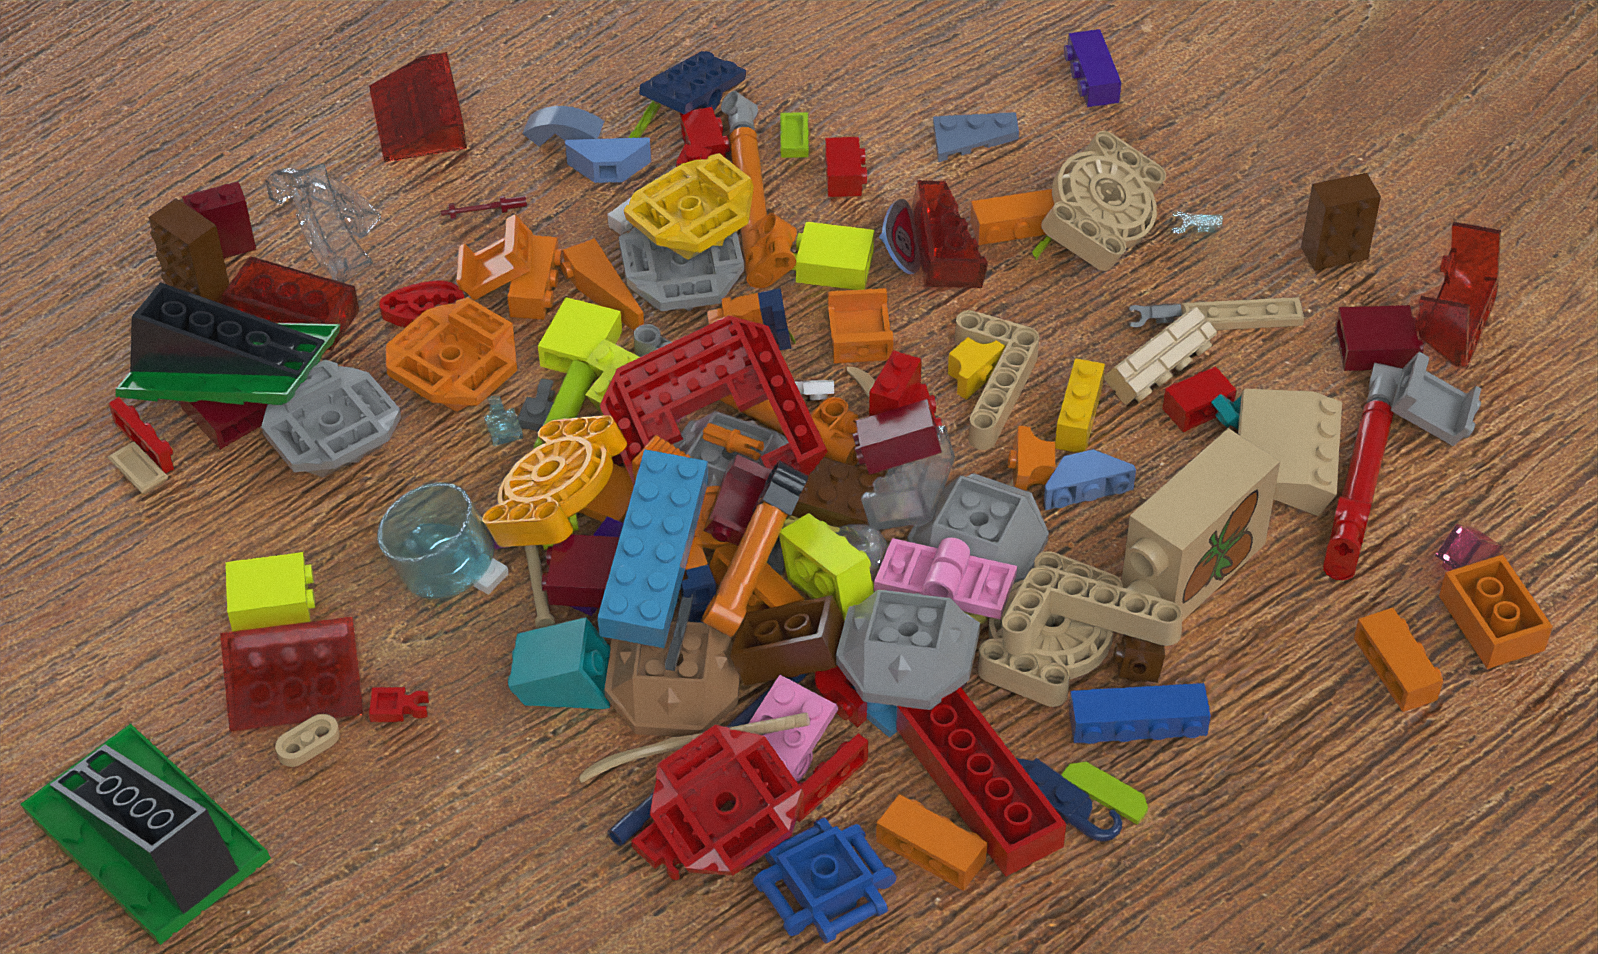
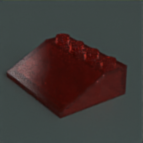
M447 52L420 56L369 85L384 162L467 149L463 118Z
M353 616L220 633L230 732L303 723L319 714H327L335 719L364 715L357 623Z

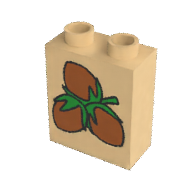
M1228 428L1130 515L1122 574L1123 588L1178 604L1182 609V621L1185 620L1265 545L1280 461Z

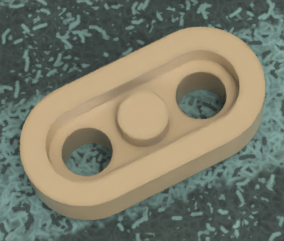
M327 714L315 715L280 736L275 745L279 761L286 766H299L333 746L340 736L337 721L334 717Z

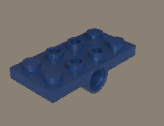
M701 51L640 84L639 95L683 114L697 107L701 109L712 107L714 111L721 102L723 92L744 81L747 70L738 67L734 62L719 59L711 52Z

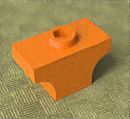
M1018 426L1013 442V450L1009 451L1008 468L1013 469V487L1026 491L1032 485H1046L1055 470V442L1038 439L1032 433L1031 427Z

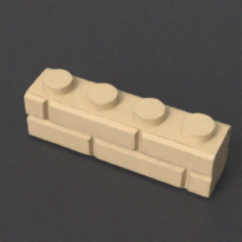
M1194 306L1116 365L1104 376V380L1112 390L1116 391V395L1124 404H1128L1134 399L1139 403L1153 392L1150 386L1156 383L1160 387L1173 377L1170 373L1172 369L1176 368L1178 371H1181L1193 361L1190 356L1194 352L1200 356L1213 346L1210 340L1217 335V331L1209 321L1205 320V316L1198 307Z

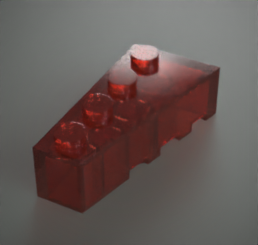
M917 180L912 202L925 287L982 288L988 262L985 256L980 255L978 251L979 245L976 239L971 237L965 217L962 218L958 212L959 206L946 181Z

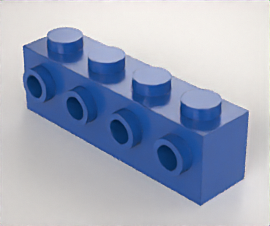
M1204 683L1073 690L1070 694L1069 716L1074 743L1094 744L1103 741L1128 742L1138 739L1162 740L1173 737L1196 738L1207 736L1211 717Z

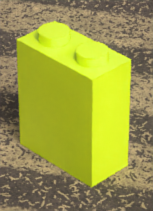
M806 222L803 233H798L796 250H798V253H794L796 264L792 270L796 271V283L852 290L865 289L874 253V230Z
M566 297L538 345L540 367L567 373L572 361L577 360L586 363L585 361L603 339L616 344L622 333L621 311Z
M303 552L225 562L227 613L232 632L311 622L310 609L315 608V596L313 589L308 588V584L314 583L312 565H306Z

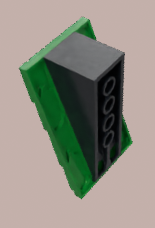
M160 282L132 315L130 372L116 388L115 397L158 402L159 399L185 402L206 400L241 405L245 401L283 405L294 397L297 388L308 378L309 372L320 362L324 352L332 346L340 331V324L274 323Z
M131 723L20 804L32 821L58 844L59 848L96 881L99 887L160 945L173 936L174 932H178L200 915L202 910L205 911L228 893L229 889H233L255 872L256 868H260L271 859L267 849Z

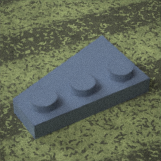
M1016 112L933 117L938 162L948 160V155L960 153L961 156L969 154L971 149L979 146L990 148L1019 139Z

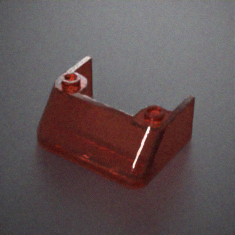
M1453 222L1451 249L1448 255H1443L1440 265V272L1444 273L1442 287L1437 298L1420 297L1415 331H1419V338L1453 366L1468 369L1497 298L1501 230Z

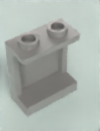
M1418 352L1402 370L1391 411L1454 446L1462 438H1468L1474 430L1475 422H1473V418L1481 405L1479 400L1481 388L1475 385L1468 393H1464L1427 372L1426 368L1430 357Z

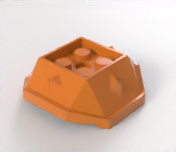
M469 297L457 300L456 304L440 305L427 309L386 344L387 375L413 390L420 397H424L432 403H442L456 412L467 406H478L518 371L513 323Z

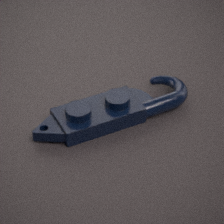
M1016 758L1066 824H1071L1087 837L1096 841H1109L1119 835L1122 830V819L1115 810L1109 811V815L1114 821L1113 826L1105 830L1098 828L1088 820L1093 808L1088 794L1038 758L1033 761Z

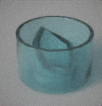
M446 482L422 485L401 496L386 511L377 532L380 549L404 585L413 594L426 599L453 597L472 587L488 570L495 551L494 539L484 525L482 516L466 491L455 484Z

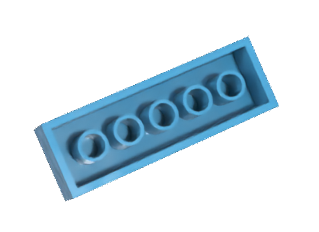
M644 449L598 614L599 636L665 648L708 484V461Z

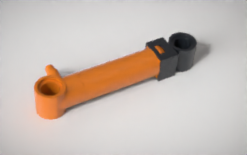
M781 460L775 464L765 482L763 491L752 510L754 514L717 593L703 614L701 620L703 623L730 638L736 633L746 614L747 603L785 521L791 516L797 504L799 495L807 482L808 475Z

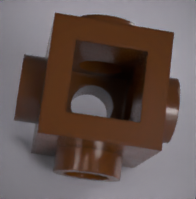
M1124 634L1121 644L1116 643L1113 653V663L1118 665L1119 677H1125L1134 682L1142 680L1158 683L1165 659L1164 645Z

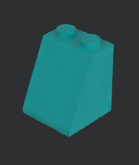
M587 617L519 633L516 637L515 648L512 651L513 661L511 674L508 677V687L526 706L610 708V703L605 698V683L611 647L603 637L599 636V632Z

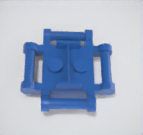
M823 817L815 821L814 826L783 841L764 854L771 867L758 873L754 877L753 883L758 891L765 893L784 921L783 927L789 936L798 935L806 926L813 923L817 928L819 936L827 944L835 940L836 935L873 915L879 917L888 912L887 904L877 889L890 887L896 881L897 876L890 867H885L865 839L866 834L860 825L855 824L840 831L838 826L832 827L828 820ZM852 846L855 847V849H856L857 852L860 854V856H861L862 859L865 861V863H866L867 866L870 868V870L873 872V874H871V872L868 870V868H867L866 865L863 863V861H862L861 858L858 856V854L855 852V850L853 849ZM783 879L803 910L797 913L793 911L775 885L777 881ZM862 897H865L866 900L868 901L867 903L863 904L862 906H860V907H858V908H856V909H854V910H852V911H850V912H848V913H846V914H844V915H842V916L836 918L835 920L829 922V920H831V919H833V918H835V917H837V916H839V915H841V914H843V913H845V912L851 910L852 908L856 907V905H857V900H858V899H860V898H862Z

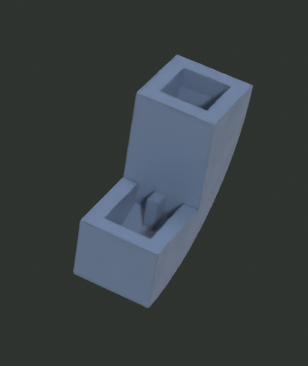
M551 106L531 114L522 134L539 147L554 134L564 141L598 139L605 121L579 108Z

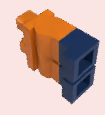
M781 288L739 296L733 300L730 297L723 298V308L707 311L709 324L730 315L767 325L777 345L779 344V349H791Z
M700 536L693 538L679 591L681 599L683 596L691 598L693 594L688 622L703 623L701 621L703 614L716 594L715 580L704 555Z

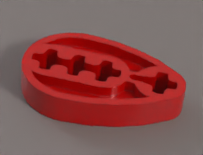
M442 280L412 284L387 294L381 298L379 307L383 320L406 328L427 309L434 308L437 304H456L457 300L463 299L465 296L463 291L454 283Z

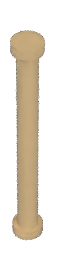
M525 546L537 612L535 619L536 628L555 625L554 617L549 611L546 592L542 591L543 573L538 546Z

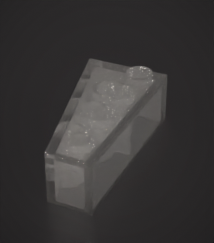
M946 426L936 427L942 453L887 469L888 473L884 478L878 477L873 482L874 490L872 493L865 492L861 497L871 531L908 525L923 526L928 522H932L955 460V454Z

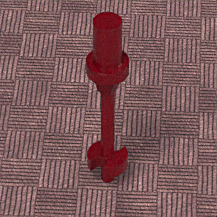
M499 196L500 201L461 208H455L454 203L448 204L449 209L441 210V216L450 215L451 220H456V214L488 209H501L502 213H507L508 209L527 207L526 197L505 198V196Z

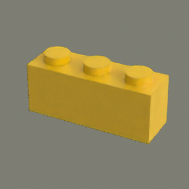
M1075 358L1057 422L1055 449L1076 453L1086 451L1102 392L1104 363Z

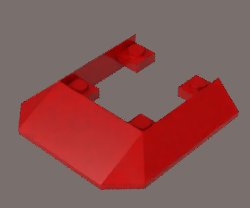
M728 315L616 369L601 401L600 408L603 415L613 417L627 441V445L620 452V455L633 485H635L636 480L633 475L632 461L655 435L663 438L670 445L683 440L676 420L731 394L740 412L769 400L789 442L760 456L764 466L772 470L775 464L781 460L808 476L828 453V450L769 326Z

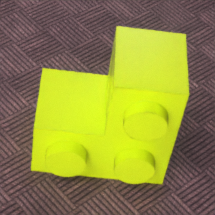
M603 339L585 361L599 377L585 395L602 415L600 404L616 369L640 358L606 339Z

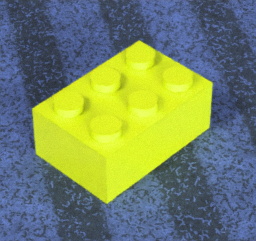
M808 513L781 530L779 538L787 578L810 598L816 599L833 595L845 621L850 606L862 603L874 593V583L871 580L870 574L871 562L867 554L849 544L844 536H839L832 531L824 521H819Z

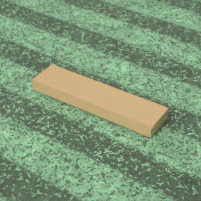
M1299 297L1182 303L1181 307L1182 315L1194 306L1198 307L1205 316V320L1209 321L1215 330L1303 326L1304 315Z

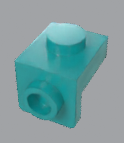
M1219 394L1212 401V404L1218 410L1215 414L1225 427L1228 428L1231 425L1238 429L1241 396L1232 402Z

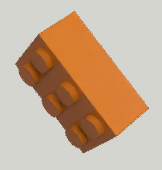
M1503 554L1445 572L1439 597L1487 669L1546 650L1553 626Z

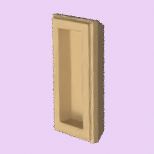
M135 442L108 456V459L142 494L150 492L168 479V476Z

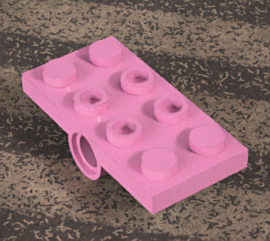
M892 538L875 578L874 591L879 589L951 598L962 611L1001 620L1017 575V566L970 556L968 545L957 538L943 539L938 548Z
M779 675L749 723L808 713L810 726L763 734L795 780L799 781L808 771L813 758L812 750L838 711V707L835 703Z

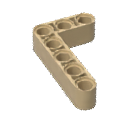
M967 310L959 313L956 318L955 342L957 346L967 337L981 344H988L997 340L1005 345V349L970 416L969 443L976 449L987 450L995 445L1037 362L1039 334L1033 328Z
M1038 566L1029 571L1002 621L1003 647L1012 655H1024L1032 649L1051 613L1165 646L1174 645L1181 639L1182 609L1178 604L1048 566Z

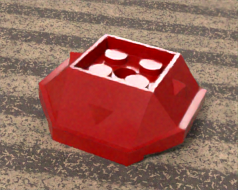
M714 725L658 763L650 815L689 873L734 876L792 836L804 792L765 736L745 731L730 730L728 727ZM736 801L735 806L730 811H721L722 806L726 802Z

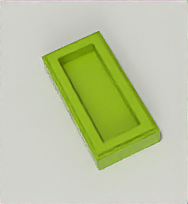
M808 112L780 113L781 158L809 157Z

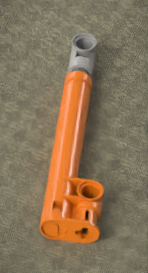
M732 91L725 96L721 104L722 112L728 115L732 164L752 179L754 187L749 223L740 229L746 280L751 287L766 288L794 268L796 257L790 249L797 236V230L776 214L769 213L767 215L758 140L754 128V119L758 113V107L737 91Z
M651 324L640 325L634 331L635 355L639 357L671 343V341L661 336L659 328ZM732 394L720 399V401L739 411ZM839 397L827 398L811 413V417L828 450L824 457L855 466L859 461L855 451L856 445L853 433L858 432L856 420H860L859 416L848 409V404L845 400ZM769 400L742 411L747 416L785 436Z

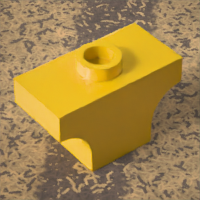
M967 337L949 353L948 375L958 381L957 394L967 400L982 385L987 384L1005 349V345L997 340L992 343L981 344Z

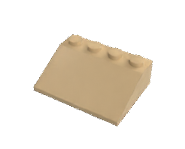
M1244 389L1242 391L1238 435L1280 461L1274 500L1319 516L1337 495L1342 402L1313 391Z

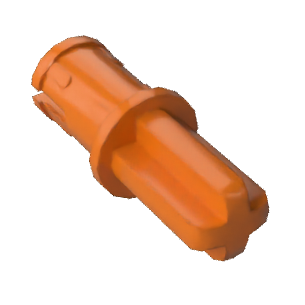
M708 423L703 429V439L726 448L727 453L736 452L753 460H758L762 454L752 450L751 447L761 451L764 450L763 441L742 435L738 429L731 431L713 423Z

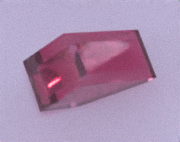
M1456 524L1435 556L1443 561L1441 566L1445 570L1451 571L1492 558L1503 546L1477 528Z

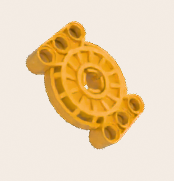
M612 416L552 420L540 428L538 436L543 444L527 453L513 466L499 488L497 497L499 504L488 509L482 517L484 525L498 546L557 544L566 540L572 534L573 526L568 517L578 513L597 497L612 474L613 461L611 457L618 455L627 445L626 439Z

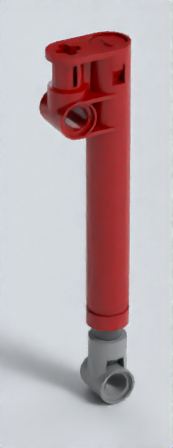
M1374 363L1367 404H1365L1362 411L1323 564V570L1326 575L1335 580H1349L1353 578L1356 572L1394 416L1391 407L1403 370L1401 368Z

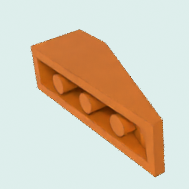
M595 238L563 249L564 262L561 263V269L566 279L570 278L579 291L598 305L621 311L622 322L633 331L640 325H644L643 311Z

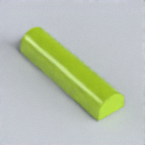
M577 360L572 361L544 425L552 420L577 418L586 398L585 394L590 389L595 378L594 371L586 363ZM539 436L533 449L543 444Z

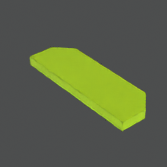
M1088 762L1069 764L1061 774L1069 782L1088 794L1091 799L1111 810H1115L1119 815L1137 825L1148 812L1147 802L1143 793Z

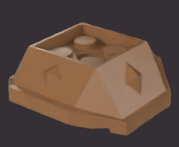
M677 619L671 621L665 648L612 639L605 683V698L626 720L627 725L635 734L680 737L704 733L738 705L741 677L730 657L735 638L733 636L730 638L705 623L688 622L675 671L665 670V663Z

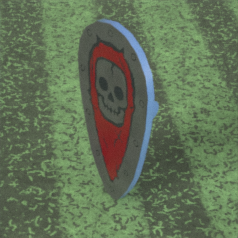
M899 199L889 207L879 238L885 244L886 249L897 266L905 273L914 274L920 268L918 231L909 203L905 199Z

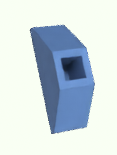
M650 138L565 140L567 164L594 183L624 182L651 163Z
M1094 449L1064 456L1045 485L1043 507L1045 511L1064 508L1068 505L1093 501L1097 498L1131 491L1134 489L1136 468L1133 464Z

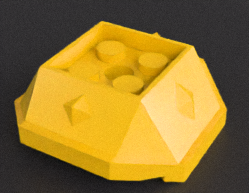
M718 153L708 156V159L683 163L635 191L629 205H626L623 211L626 220L657 246L668 247L687 260H690L711 246H722L726 237L749 223L754 187L752 179Z

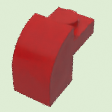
M838 665L827 671H816L815 693L835 703L838 707L836 713L843 720H849L857 728L867 720V702H864L858 693L851 688L853 684L846 678Z

